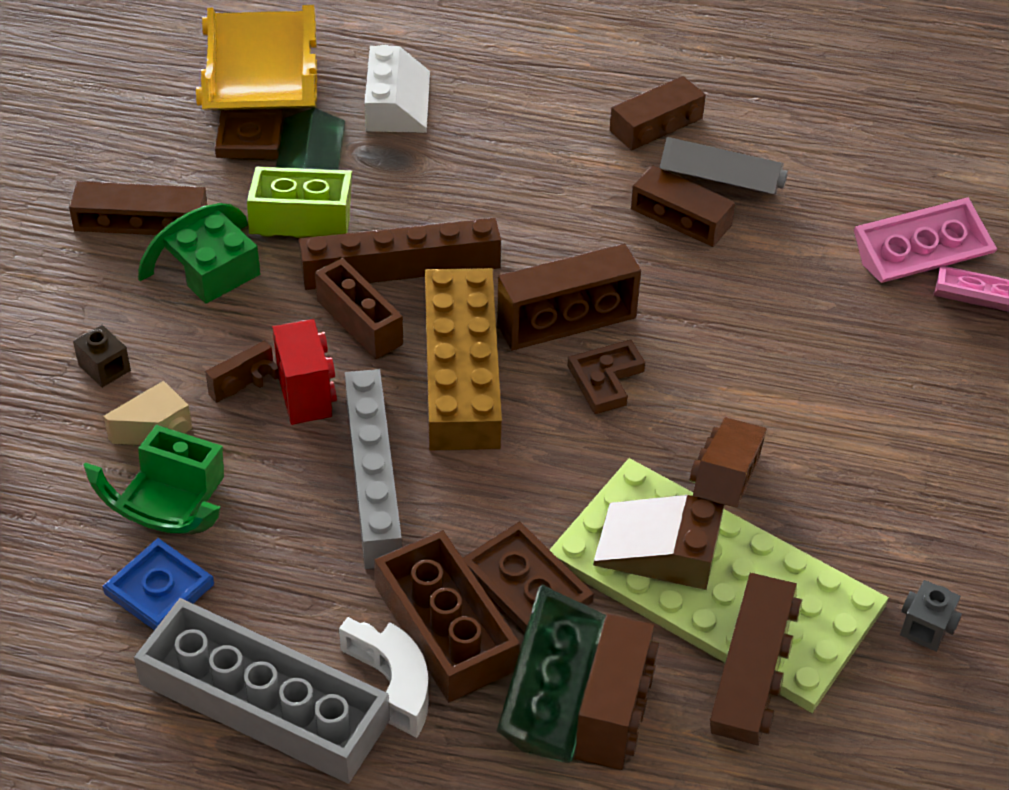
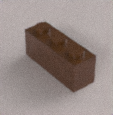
M681 76L611 107L609 131L632 151L703 119L706 94L687 78Z
M652 165L633 185L631 210L711 247L732 226L735 208L734 201Z
M344 258L315 272L317 301L375 359L403 345V316Z

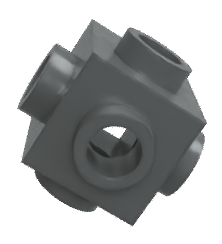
M924 580L918 592L910 591L901 612L907 615L900 636L937 652L945 633L953 635L959 624L962 613L956 611L961 596L943 586Z

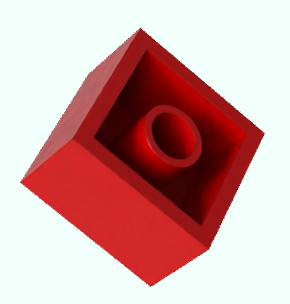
M314 319L272 326L278 380L290 424L294 425L332 417L331 403L337 402V394L334 382L330 381V379L335 378V368L332 357L326 358L324 354L328 352L325 333H318Z

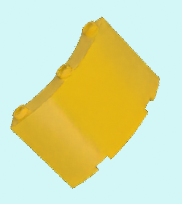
M302 5L303 11L215 13L213 7L207 8V17H202L203 35H208L207 67L201 70V87H196L197 106H202L204 111L316 107L317 59L316 54H311V48H317L314 5Z

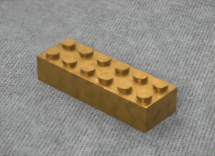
M493 268L425 270L429 451L501 449L502 416Z

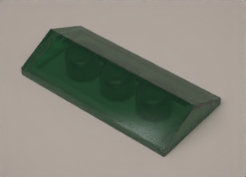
M311 108L284 118L276 168L339 170L345 120L317 108Z
M544 585L538 587L496 731L525 753L570 763L576 747L579 712L606 615Z

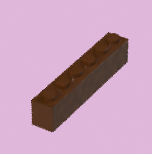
M496 217L299 239L305 290L316 289V271L342 258L368 283L425 277V270L501 268V237Z

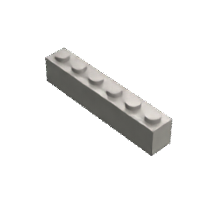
M380 369L344 372L365 569L375 568L374 559L402 548Z

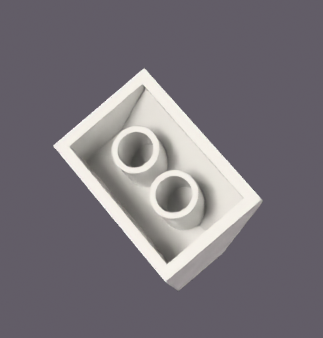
M370 46L365 94L366 131L427 133L430 71L400 46Z

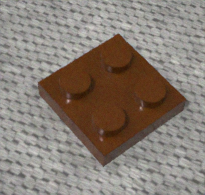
M221 110L215 144L216 158L278 159L283 126V110Z

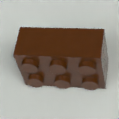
M606 614L579 712L574 759L623 770L626 755L634 757L639 737L640 722H643L648 699L646 697L648 689H651L656 668L655 661L659 642L652 641L654 624Z

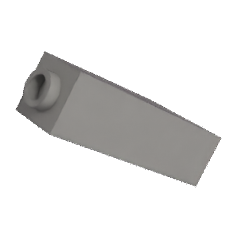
M671 137L666 138L660 164L661 169L777 194L778 188L784 189L788 173L787 170H783L784 163Z

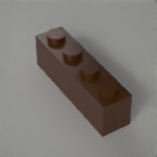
M77 181L69 210L74 231L157 235L168 224L179 217L208 204L205 187Z
M727 417L724 418L719 428L714 426L711 436L706 440L705 447L700 450L698 460L695 459L689 481L695 483L693 496L738 508L759 462L767 428Z
M750 572L710 718L711 734L759 746L762 733H770L774 710L768 709L772 695L779 696L784 672L778 671L781 658H789L793 635L787 634L791 621L798 622L803 599L796 598L797 583Z

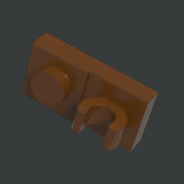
M265 340L205 371L209 396L216 403L236 394L252 382L259 388L263 387V377L267 374H270L275 380L279 378L277 364L273 362L272 347Z

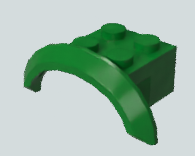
M224 203L206 205L184 214L168 224L150 242L141 258L138 268V280L142 281L154 275L155 263L164 247L184 266L187 286L205 304L261 275L258 246L240 230L248 226L247 217L239 208Z
M155 425L138 447L140 471L122 495L107 481L101 467L86 462L83 465L92 488L105 504L128 520L144 527L166 533L192 535L211 528L220 516V506L208 503L207 501L224 478L222 445Z

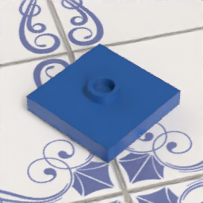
M157 538L102 587L106 596L155 630L179 598L192 604L195 603L214 585V578L211 574Z

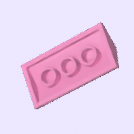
M969 197L859 225L854 228L862 264L881 283L992 254L997 250Z
M948 266L939 268L934 296L1009 312L1008 279Z

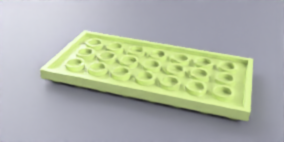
M628 458L551 547L550 551L581 581L724 663L727 659L750 572L797 583L796 598L803 599L798 622L791 621L787 634L793 635L789 658H781L778 671L784 672L780 695L813 713L886 607L889 597L725 509L723 510L707 590L593 566L610 503L680 495L693 496V492Z

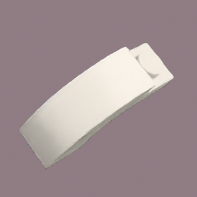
M347 617L339 628L341 651L376 668L385 675L390 683L386 693H389V724L417 738L426 721L429 705L428 670L422 652L406 632L392 623H389L384 631L379 633L370 624L359 623Z

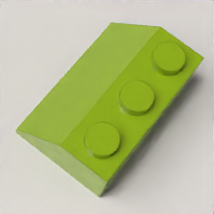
M256 167L247 199L249 234H260L265 237L283 235L295 238L346 234L350 221L352 171Z

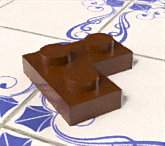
M631 339L568 356L567 366L594 414L627 406L628 395L618 379L645 371V361Z

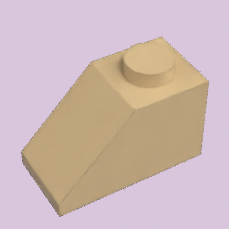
M164 381L103 416L108 440L112 444L141 445L155 425L184 434L192 429L189 405Z

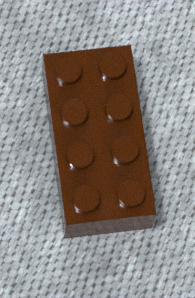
M621 244L498 275L497 324L511 351L635 319L637 316L641 269L626 244Z
M444 530L374 559L376 589L402 630L419 647L425 659L427 670L448 703L519 670L520 642Z

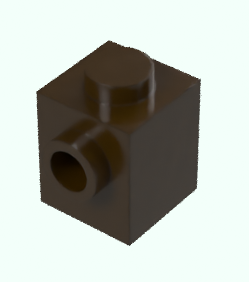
M100 325L73 341L78 365L102 388L131 371L127 347L105 326Z

